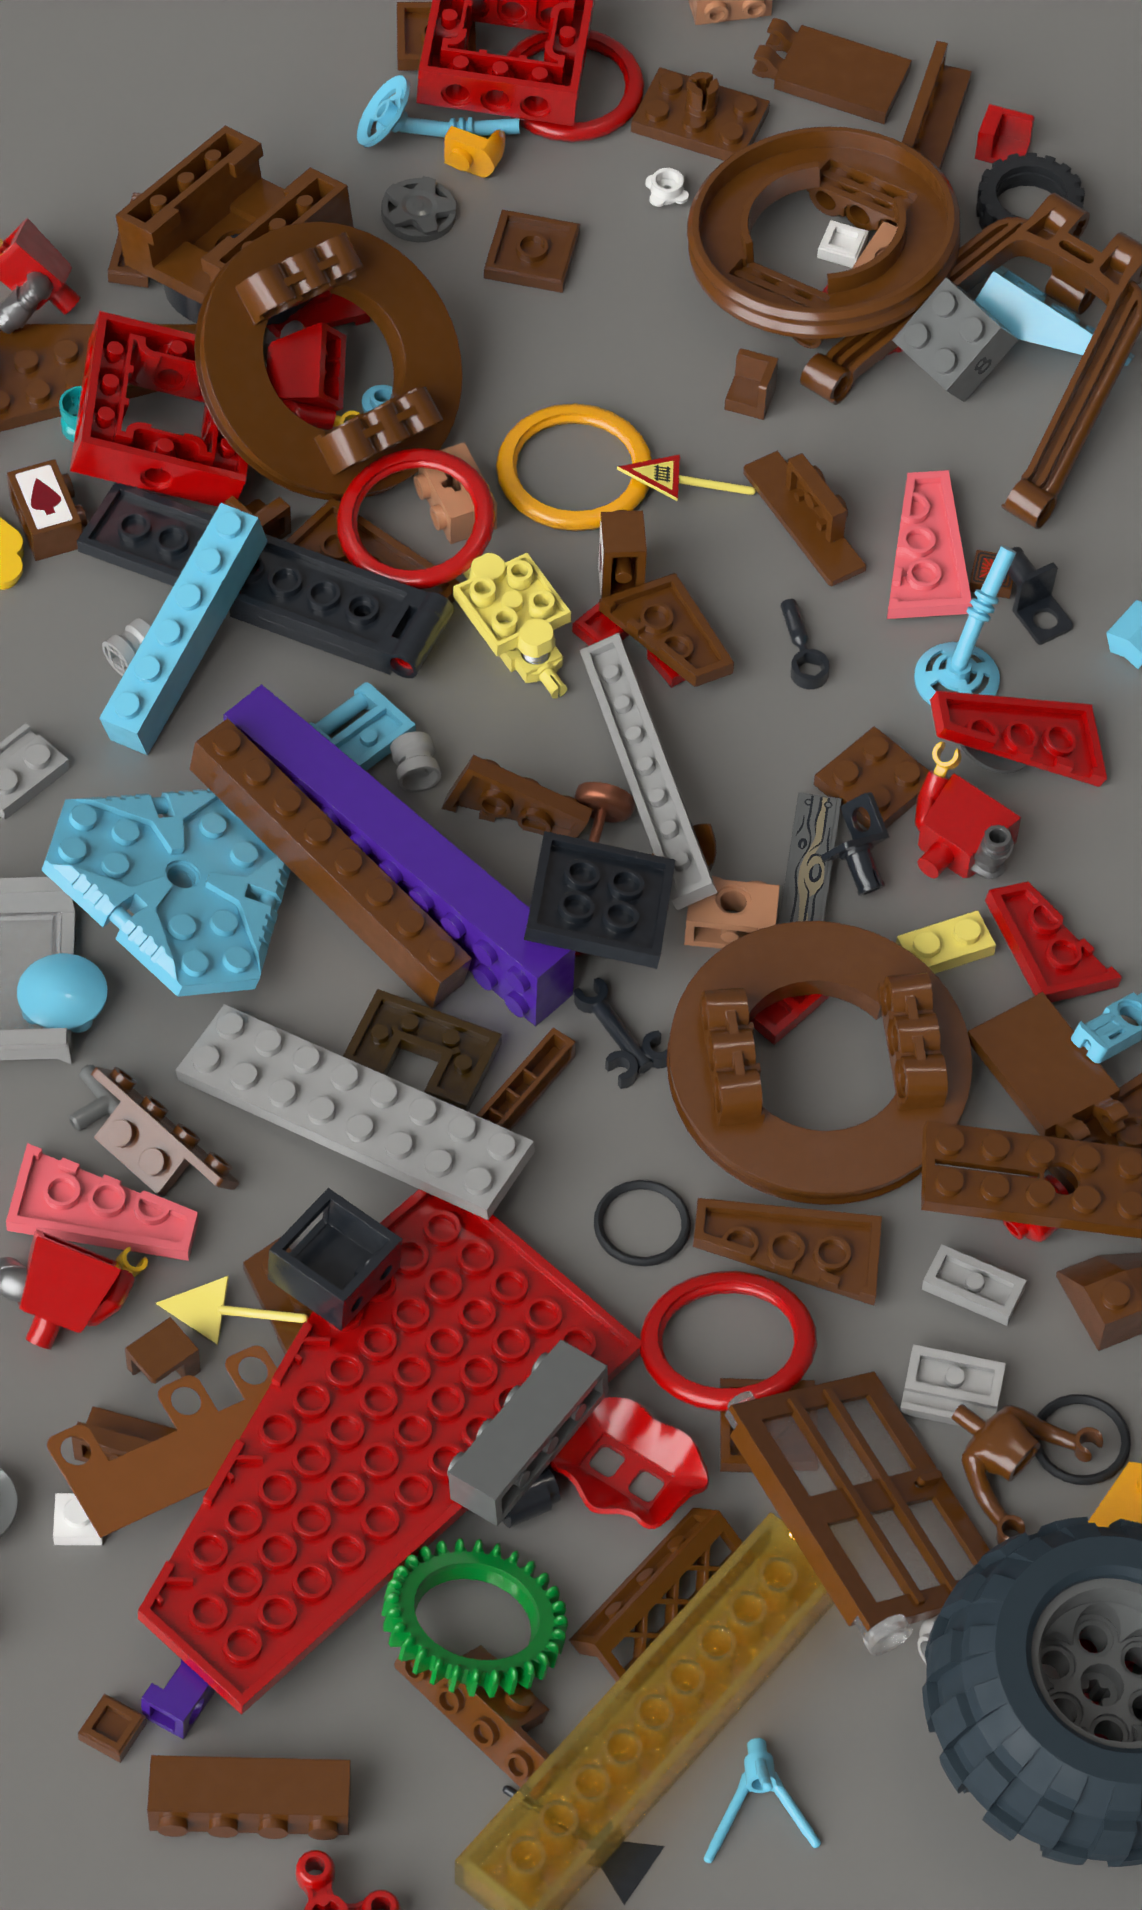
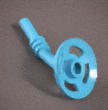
M398 75L383 84L368 103L358 125L357 140L364 147H371L384 139L391 131L394 133L400 131L402 133L445 138L451 126L478 136H490L496 130H503L505 135L520 134V119L474 121L473 117H468V120L465 121L464 117H460L458 122H456L455 118H450L449 122L407 117L408 114L405 112L410 93V82L404 76ZM377 121V132L371 136L373 122Z
M1001 545L981 590L976 589L974 594L977 598L971 599L970 603L973 607H968L966 610L969 616L959 641L936 645L927 650L918 660L914 673L915 686L920 696L930 706V699L936 693L932 686L938 682L947 689L958 691L959 693L973 694L972 692L981 685L983 676L989 677V682L986 688L979 694L996 696L1000 684L998 667L986 652L975 645L984 622H989L991 619L988 613H994L995 611L992 605H997L999 602L996 596L1017 553L1011 548ZM942 653L934 662L932 671H926L929 662L935 656ZM971 655L977 656L983 662L976 663L971 658ZM947 660L946 668L939 670L941 664ZM971 673L977 674L975 680L969 684Z

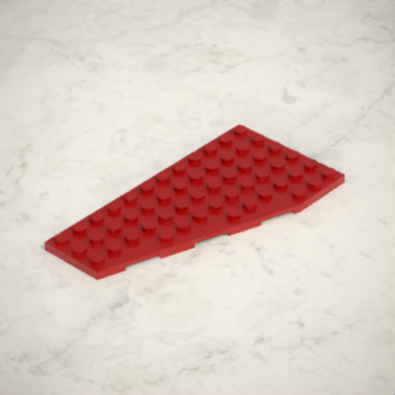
M418 1189L380 1222V1224L402 1238L400 1268L342 1331L314 1311L307 1322L303 1323L274 1373L268 1390L239 1440L236 1439L203 1496V1502L170 1560L165 1562L139 1607L138 1620L241 1715L393 1578L396 1568L400 1565L404 1566L405 1560L409 1555L413 1554L417 1557L419 1550L423 1546H429L469 1510L450 1499L449 1478L447 1476L448 1467L459 1452L463 1451L465 1453L476 1440L477 1432L484 1421L488 1418L494 1419L500 1412L512 1388L516 1385L522 1386L532 1374L533 1366L541 1354L544 1352L549 1353L561 1339L607 1365L608 1383L640 1355L641 1340L493 1214L487 1220Z

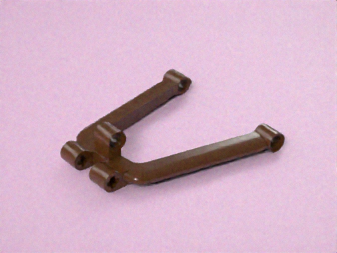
M1057 193L1050 194L1029 219L1021 217L999 219L961 246L955 266L948 278L968 292L1008 260L1018 256H1025L1051 267V276L1045 287V295L1081 315L1090 307L1096 296L1107 305L1027 470L1021 476V480L1011 490L1005 504L1001 505L1002 509L1035 529L1041 528L1053 513L1057 503V495L1063 488L1142 330V289L1138 285L1142 282V243L1120 232L1102 252L1098 251L1079 239L1087 227L1090 213ZM917 310L886 327L845 337L834 345L826 355L822 353L815 354L802 371L800 377L801 385L830 403L838 405L848 395L853 383L860 375L898 347L892 341L893 338Z

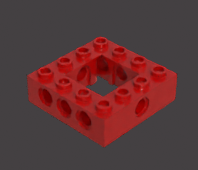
M432 0L418 70L416 103L574 126L595 0ZM472 22L549 32L548 41L545 43L544 61L527 59V56L519 55L517 58L487 53V50L479 49V52L467 50Z
M99 311L88 341L70 466L71 472L219 507L220 503L225 504V500L231 496L238 500L246 482L248 463L238 455L221 434L206 406L195 365V334ZM128 385L204 402L201 438L185 432L184 435L151 428L152 424L144 422L131 423L126 431H121L122 421L130 401L129 398H126Z

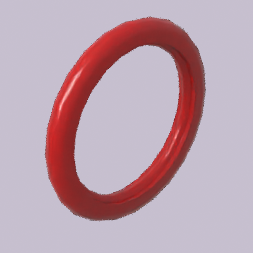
M590 30L587 49L600 52L610 58L619 66L623 73L625 90L619 105L600 118L586 122H575L574 126L519 118L520 127L534 135L563 142L590 141L607 136L621 128L632 118L642 102L645 88L642 70L633 54L623 44L606 34ZM537 32L519 41L506 56L518 58L519 55H524L528 59L540 51H544L549 32Z
M426 448L400 450L385 455L366 466L351 481L345 491L336 517L337 536L342 551L353 566L417 589L433 588L448 583L465 573L471 567L472 561L482 556L492 538L496 522L495 502L489 485L480 473L459 457L444 451ZM428 468L449 474L464 486L470 494L474 505L475 521L472 533L464 547L455 556L442 564L419 570L393 568L373 557L362 544L358 533L357 517L360 505L366 494L382 479L406 469Z
M741 1271L711 1272L692 1277L673 1286L653 1305L644 1319L640 1332V1354L646 1370L657 1384L679 1401L697 1408L714 1411H729V1407L732 1404L790 1391L801 1381L811 1366L817 1349L815 1323L810 1311L797 1295L777 1281L759 1274ZM728 1293L750 1295L770 1302L784 1313L793 1330L794 1345L791 1356L783 1368L759 1383L740 1388L703 1386L677 1373L668 1363L665 1356L663 1334L667 1323L683 1306L699 1298Z

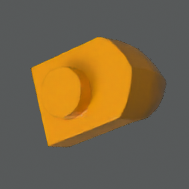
M451 126L444 140V163L460 171H466L482 178L488 177L495 170L503 156L506 139L505 132L503 130H496L486 139Z

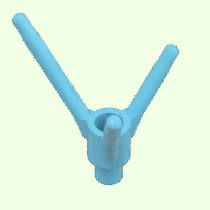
M761 1738L751 1739L747 1743L748 1755L744 1758L745 1772L742 1774L738 1788L704 1856L706 1863L713 1862L749 1792H775L811 1846L818 1848L821 1845V1841L793 1801L775 1771L773 1756L767 1752L766 1741Z

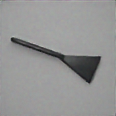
M506 1785L502 1789L503 1793L586 1844L623 1905L626 1904L665 1847L593 1838L511 1786Z

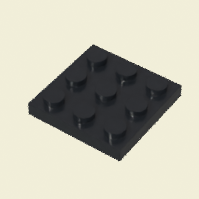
M544 831L524 940L657 969L661 956L676 860Z

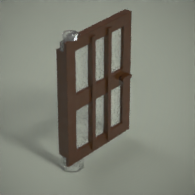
M875 1371L758 1399L755 1398L751 1391H746L738 1394L728 1403V1410L724 1415L734 1429L730 1437L849 1627L857 1626L864 1637L863 1643L872 1656L885 1654L901 1645L913 1631L910 1624L939 1615L958 1581L979 1562L984 1554L990 1551L944 1480L942 1472L933 1463Z

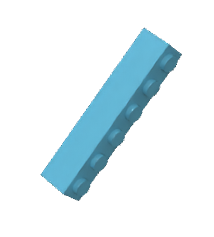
M220 503L99 718L111 741L148 756L268 542L258 517Z

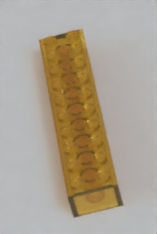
M771 1512L455 1859L456 1885L487 1910H563L834 1605L830 1595L781 1519Z

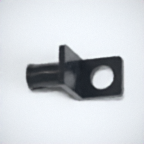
M1011 548L1017 552L1007 572L1017 586L1012 609L1013 613L1039 645L1071 631L1073 622L1052 596L1058 570L1056 564L1052 562L1036 570L1024 554L1022 548ZM1048 612L1056 617L1057 625L1051 629H1042L1035 624L1033 617L1037 613Z
M867 792L841 806V811L852 840L844 842L820 856L822 862L837 858L846 860L857 887L858 896L872 893L885 886L871 850L876 844L889 838V834L873 793ZM860 807L865 808L870 816V827L867 831L860 828L856 816Z

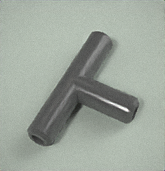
M86 1065L80 1071L81 1079L97 1099L70 1115V1123L78 1131L108 1113L111 1115L121 1102L91 1075L96 1068L94 1065Z

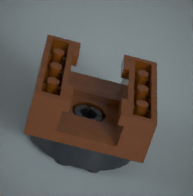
M225 125L115 215L125 265L163 284L166 297L172 307L183 317L197 323L204 296L216 275L234 255L255 239L283 226L303 222H329L354 227L348 186L310 167L283 189L261 177L259 159L264 156L262 143ZM313 298L269 318L267 325L285 322L291 315L306 306Z

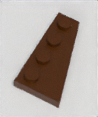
M698 1198L693 1247L874 1306L882 1216Z

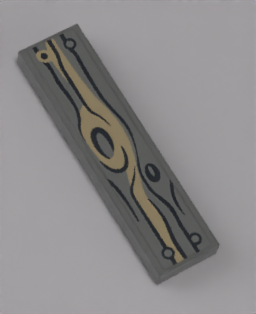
M798 792L778 924L796 921H824L833 860L822 862L820 856L835 848L842 798Z

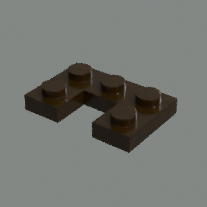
M377 989L343 1057L386 1076L400 1049L436 1061L438 1064L424 1093L468 1112L502 1044V1034Z

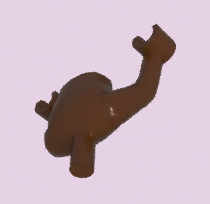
M961 1404L951 1417L953 1421L973 1435L962 1454L961 1461L975 1499L997 1528L996 1540L998 1544L1010 1538L1003 1533L1004 1531L1011 1529L1022 1534L1025 1532V1524L1020 1517L1008 1515L993 1491L986 1471L1000 1475L1009 1482L1015 1479L1030 1463L1040 1448V1443L1035 1438L1073 1450L1077 1459L1082 1462L1091 1461L1092 1454L1081 1444L1091 1442L1099 1448L1103 1447L1102 1434L1093 1427L1082 1428L1077 1434L1047 1423L1033 1413L1013 1405H1006L985 1421L964 1404Z

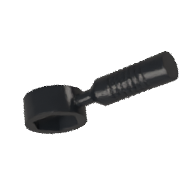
M786 599L781 603L780 607L792 643L799 648V652L794 655L791 662V679L800 688L807 690L820 688L827 682L829 677V660L821 651L807 648L806 644L809 638L795 599ZM804 663H810L820 666L821 671L813 676L800 673L799 667Z

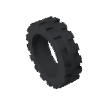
M1018 153L1008 155L1007 160L1002 161V159H999L992 163V169H986L982 175L981 182H979L976 217H980L979 225L982 230L999 219L1018 217L1003 208L998 200V196L1006 190L1018 186H1035L1047 190L1051 194L1057 193L1082 209L1084 205L1085 191L1084 188H1080L1081 180L1077 174L1073 175L1071 168L1063 162L1060 165L1056 162V158L1048 155L1045 158L1037 157V153H1026V156H1019Z

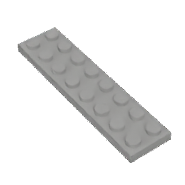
M225 1004L176 1069L178 1081L487 1220L494 1213L535 1152L533 1140Z

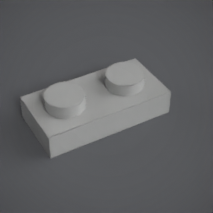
M941 1244L923 1280L921 1290L1007 1326L1025 1290L1027 1280Z

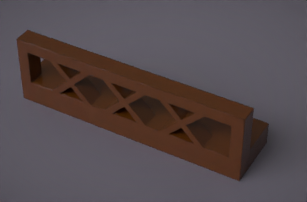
M936 41L902 143L911 146L925 155L941 170L970 85L972 71L945 65L948 43Z
M692 1508L578 1629L569 1641L579 1654L598 1657L617 1684L627 1687L749 1556L750 1551L719 1510ZM720 1536L731 1550V1553L719 1566L709 1565L711 1544ZM687 1570L697 1571L696 1589L688 1599L678 1598L681 1576ZM655 1604H666L664 1625L657 1632H647L648 1612ZM624 1637H633V1658L623 1668L611 1651Z

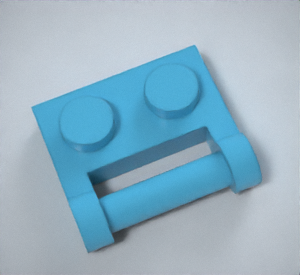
M368 682L356 688L354 696L316 724L309 723L365 771L391 753L390 745L394 739L402 734L416 731V724ZM362 710H368L366 714L332 739L328 736Z

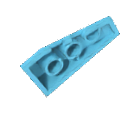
M1000 266L992 272L975 300L1017 339L1080 355L1084 354L1096 328L1089 325L1085 328L1078 324L1080 319L1066 307H1061L1055 303L1049 306L1044 303L1046 295L1043 291L1004 266ZM1131 352L1124 366H1128L1135 355Z

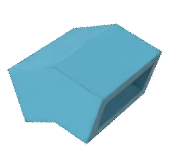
M1136 600L1106 632L1110 652L1125 657L1137 669L1142 665V602Z

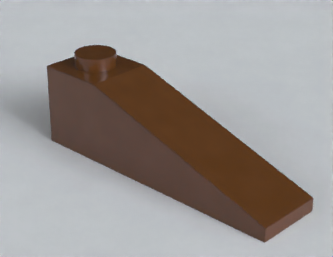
M1142 1252L1098 1255L1057 1271L1056 1277L1098 1351L1142 1334Z

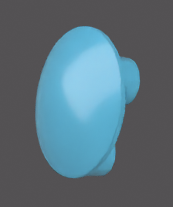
M68 953L48 955L35 961L24 971L17 986V999L25 1021L44 1028H67V1030L76 1033L84 1032L92 1026L93 1019L99 1015L106 1003L108 993L107 982L102 971L90 960Z

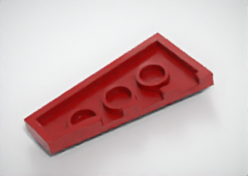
M936 691L930 699L936 735L939 738L1100 787L1107 779L1092 704Z

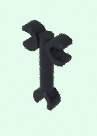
M599 977L594 979L593 989L597 994L595 997L585 996L579 987L574 990V1003L576 1007L584 1013H594L621 1049L620 1051L610 1053L605 1061V1069L608 1072L617 1067L627 1069L626 1072L618 1076V1086L620 1089L632 1086L637 1079V1073L643 1074L650 1070L651 1067L657 1069L667 1067L668 1049L663 1052L652 1050V1048L661 1044V1033L659 1030L646 1034L641 1047L607 1002L608 987L604 980Z

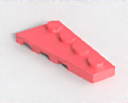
M949 470L907 473L887 619L968 614L966 612L967 608L972 607L970 603L971 593Z
M27 1143L7 1215L6 1227L7 1231L34 1235L36 1229L65 1241L120 1250L131 1247L130 1251L189 1261L199 1220L197 1211L145 1190L141 1193L122 1186L121 1181L105 1174L103 1178L80 1169V1164L63 1157L61 1160L43 1154L41 1148Z

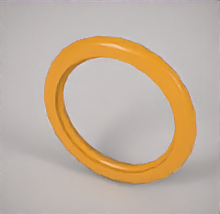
M575 403L554 405L538 410L520 420L508 432L498 450L496 471L498 482L506 498L526 517L553 529L568 531L595 530L600 528L601 512H613L616 510L633 511L644 499L650 487L631 477L627 489L619 498L605 506L592 510H561L536 500L523 488L518 478L517 460L523 445L533 435L543 429L573 423L591 425L616 436L628 449L632 464L652 460V455L643 436L629 421L612 411L597 406Z

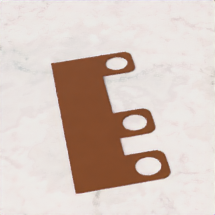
M254 1345L226 1359V1370L245 1400L218 1411L202 1383L195 1376L187 1375L166 1384L159 1389L158 1399L177 1431L111 1461H108L91 1430L84 1425H75L48 1439L47 1448L100 1538L209 1488L236 1439L239 1440L260 1404L277 1370L273 1360L263 1347ZM247 1357L260 1359L267 1367V1378L264 1382L256 1385L245 1382L238 1371L239 1363ZM180 1387L193 1389L201 1400L199 1410L192 1415L179 1413L172 1405V1393ZM69 1437L84 1439L91 1449L89 1460L82 1465L68 1463L61 1454L62 1442Z

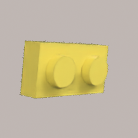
M978 910L899 935L896 939L898 945L910 951L925 963L934 974L992 956L996 948V944Z

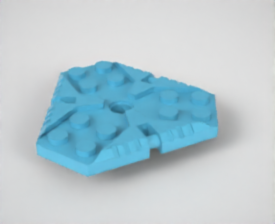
M197 789L193 790V792L183 790L178 793L173 791L162 792L161 797H151V795L144 793L136 794L135 796L121 795V797L65 799L42 867V871L102 927L110 922L115 924L120 929L116 940L177 997L252 990L256 988L277 920V911L282 902L290 874V868L210 789H207V791ZM128 909L134 914L133 916L127 912Z

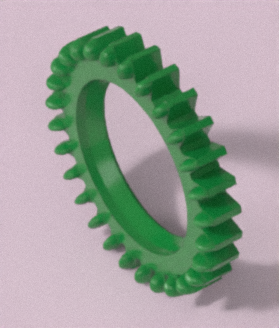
M459 1538L455 1542L452 1553L447 1549L446 1543L441 1540L436 1544L434 1555H432L428 1546H423L419 1550L418 1558L413 1554L409 1555L405 1560L404 1566H398L394 1571L393 1578L388 1582L381 1615L385 1616L383 1631L391 1632L388 1644L390 1647H401L398 1659L401 1662L415 1659L412 1670L414 1674L417 1675L429 1669L432 1671L429 1682L432 1685L446 1678L448 1679V1691L454 1693L462 1683L466 1685L470 1697L475 1696L478 1686H483L489 1698L495 1697L498 1685L509 1695H513L517 1682L526 1689L532 1687L534 1677L543 1680L546 1677L548 1667L554 1668L556 1666L559 1654L561 1655L566 1640L568 1618L565 1616L566 1604L564 1601L559 1600L560 1592L557 1586H552L547 1590L550 1581L547 1572L533 1578L536 1568L535 1561L531 1560L526 1566L519 1568L517 1566L519 1552L517 1550L504 1560L501 1559L500 1543L494 1546L490 1554H484L482 1540L478 1539L472 1552H467L463 1539ZM470 1579L495 1585L513 1596L525 1610L531 1626L528 1646L512 1656L496 1660H477L459 1656L442 1648L424 1632L416 1617L418 1604L430 1589L451 1580Z

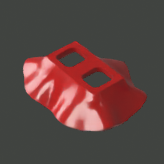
M605 1397L550 1463L554 1471L562 1473L569 1478L576 1487L585 1506L591 1512L629 1516L647 1529H656L662 1526L690 1497L704 1492L709 1485L707 1467L693 1438L683 1430L657 1420L640 1403L622 1397ZM603 1447L612 1449L624 1458V1462L614 1475L610 1477L602 1475L589 1465ZM642 1472L650 1473L664 1484L654 1499L649 1502L640 1499L629 1491L631 1484Z

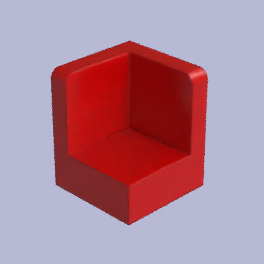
M989 104L978 132L975 159L994 163L999 159H1002V161L1007 160L1008 155L1018 153L1019 156H1026L1031 144L1035 117L1030 114Z

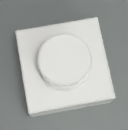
M55 1493L54 1545H102L103 1537H99L75 1494Z

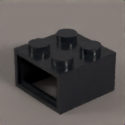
M327 1188L269 1249L268 1280L342 1331L400 1268L402 1238L336 1192ZM323 1212V1218L290 1253L286 1252L289 1246Z

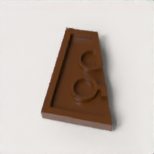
M676 573L599 599L600 612L694 687L733 674L734 661Z
M474 754L447 793L441 808L456 813L458 806L480 811L479 819L495 823L497 817H504L517 821L518 825L525 831L544 835V831L574 838H577L588 824L593 810L580 804L578 800L571 796L558 794L541 786L532 778L521 777L500 767L495 761L482 759Z

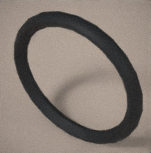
M635 1180L615 1186L604 1195L594 1213L593 1226L599 1243L610 1256L620 1262L633 1266H652L668 1261L680 1252L688 1240L691 1230V1219L683 1199L674 1190L654 1181ZM637 1189L651 1190L664 1195L674 1203L681 1217V1231L675 1243L665 1252L649 1257L632 1256L617 1249L605 1234L603 1216L612 1200L620 1194Z
M1071 1394L1059 1397L1048 1403L1037 1415V1417L1044 1421L1055 1410L1063 1406L1085 1404L1105 1412L1116 1424L1121 1437L1120 1452L1116 1460L1107 1469L1092 1475H1075L1058 1468L1044 1453L1041 1440L1035 1438L1040 1443V1448L1035 1456L1042 1467L1052 1476L1075 1485H1092L1113 1477L1124 1466L1131 1448L1130 1432L1126 1421L1114 1407L1097 1397L1085 1394Z

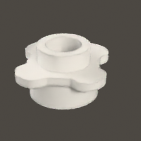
M662 168L653 175L648 176L645 185L651 191L650 203L661 207L674 204L675 202L677 204L687 202L689 193L683 188L684 176L673 168Z

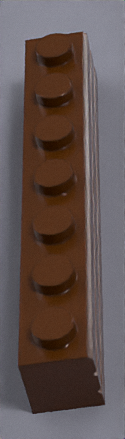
M552 1028L476 1116L511 1131L575 1058L576 1042L557 1029Z

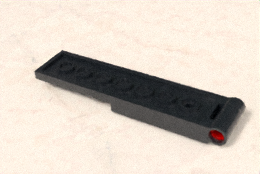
M115 482L78 538V552L174 586L214 515L139 488ZM265 534L268 542L229 609L230 617L391 675L393 671L404 678L416 677L454 613V606L446 597L435 592H426Z

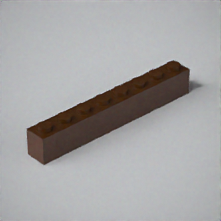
M228 718L195 742L189 770L430 1008L433 1009L464 984L472 958Z

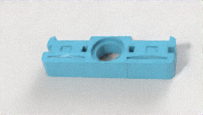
M1133 992L1107 1006L1100 1016L1085 1024L1080 1021L1071 1036V1041L1078 1048L1084 1046L1088 1050L1086 1056L1094 1063H1102L1141 1041L1142 993L1136 995ZM1121 1015L1132 1018L1139 1026L1128 1023Z

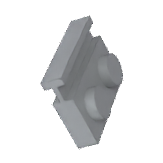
M27 723L0 742V816L4 820L69 770L68 758L40 734H34Z
M913 1344L900 1412L903 1415L960 1426L951 1417L955 1410L961 1404H964L983 1420L987 1421L997 1411L1006 1363Z

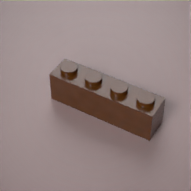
M151 1755L147 1806L149 1830L158 1831L160 1834L169 1837L184 1836L188 1832H208L211 1836L218 1838H230L238 1833H258L261 1837L268 1839H281L288 1834H308L313 1839L331 1840L338 1837V1835H349L351 1760Z

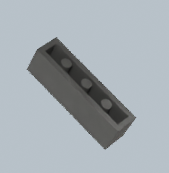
M561 1339L549 1353L544 1352L541 1354L533 1366L532 1374L522 1386L516 1385L512 1388L500 1412L494 1419L488 1418L484 1421L472 1445L465 1453L463 1451L459 1452L451 1461L447 1471L450 1499L498 1526L609 1393L607 1365Z

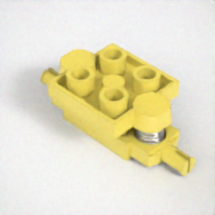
M486 553L475 558L472 561L471 567L463 573L467 580L453 586V597L494 654L502 659L510 672L516 670L525 683L541 681L552 698H558V693L560 697L563 696L568 688L556 673L563 665V655L555 646L556 639L553 630L571 622V611L528 553L504 562L500 556L493 553Z

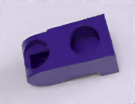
M181 1659V1665L164 1689L151 1683L141 1698L142 1714L149 1721L184 1739L215 1693V1690Z

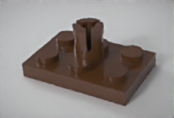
M659 67L631 121V132L725 161L736 152L754 143L769 113L770 101L720 86L718 79L713 80V74L708 72H696L691 76H687Z

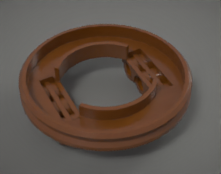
M828 126L796 129L764 138L746 146L722 162L709 174L697 191L689 210L687 236L690 263L702 289L724 311L750 326L792 337L800 345L815 349L825 339L871 332L895 323L918 310L945 278H949L955 266L961 241L959 205L951 184L941 170L925 155L907 144L879 133L848 127ZM806 189L809 192L812 203L822 213L829 216H846L854 226L867 231L873 229L877 231L883 221L898 227L896 234L890 244L869 262L850 270L827 274V294L754 262L753 241L750 233L755 221L772 203L791 193Z
M303 222L283 226L260 236L234 255L221 268L204 296L198 314L194 345L196 371L204 401L212 419L230 446L246 463L275 484L308 497L330 500L333 497L337 501H341L351 481L366 466L379 458L406 449L426 448L439 450L447 439L459 409L462 392V360L454 325L443 301L427 277L411 260L384 240L357 228L337 223ZM330 290V293L341 296L360 307L379 327L391 353L394 381L392 394L388 401L364 414L362 412L329 431H325L300 419L279 398L265 368L263 339L269 318ZM418 468L406 469L387 476L379 481L366 494L365 498L390 490L419 471Z
M796 921L769 926L740 937L714 954L697 971L683 992L674 1014L668 1042L667 1071L672 1098L681 1120L698 1146L718 1166L739 1181L763 1193L799 1203L833 1205L860 1202L881 1196L901 1187L922 1173V1136L926 1121L959 1125L971 1085L972 1053L966 1024L950 992L934 972L910 951L879 934L856 926L825 921ZM823 994V996L838 998L856 1005L875 1020L882 1016L896 1094L889 1104L877 1115L866 1122L846 1129L832 1131L811 1130L781 1120L762 1106L760 1063H756L753 1037L754 1024L751 1022L759 1012L785 998Z

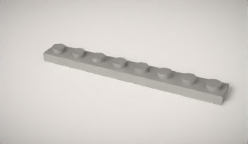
M614 634L581 649V656L654 855L676 860L670 893L673 905L676 910H679L718 893L620 634Z

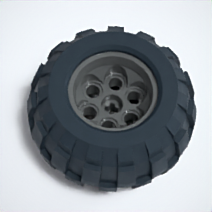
M1088 1517L1054 1521L1041 1526L1035 1534L1027 1535L1024 1532L992 1548L958 1581L934 1621L925 1650L927 1664L926 1683L922 1687L926 1721L929 1733L936 1732L943 1752L939 1759L948 1779L958 1794L962 1791L964 1794L970 1792L987 1810L982 1820L1009 1841L1019 1834L1039 1844L1040 1851H1043L1042 1857L1057 1862L1083 1865L1087 1859L1107 1861L1108 1867L1142 1864V1721L1135 1717L1132 1708L1142 1710V1675L1130 1672L1125 1665V1661L1136 1663L1142 1671V1524L1119 1519L1111 1523L1109 1527H1097L1095 1522L1088 1523ZM1079 1639H1086L1092 1642L1098 1653H1091L1081 1646ZM1042 1664L1054 1667L1059 1673L1060 1678H1051L1045 1674ZM1084 1693H1088L1090 1699H1087ZM1092 1701H1098L1099 1705L1092 1703ZM1094 1734H1102L1106 1736L1109 1740L1100 1738L1098 1736H1095Z

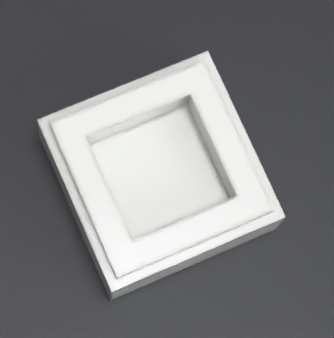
M830 220L819 245L817 258L852 268L865 248L869 231Z

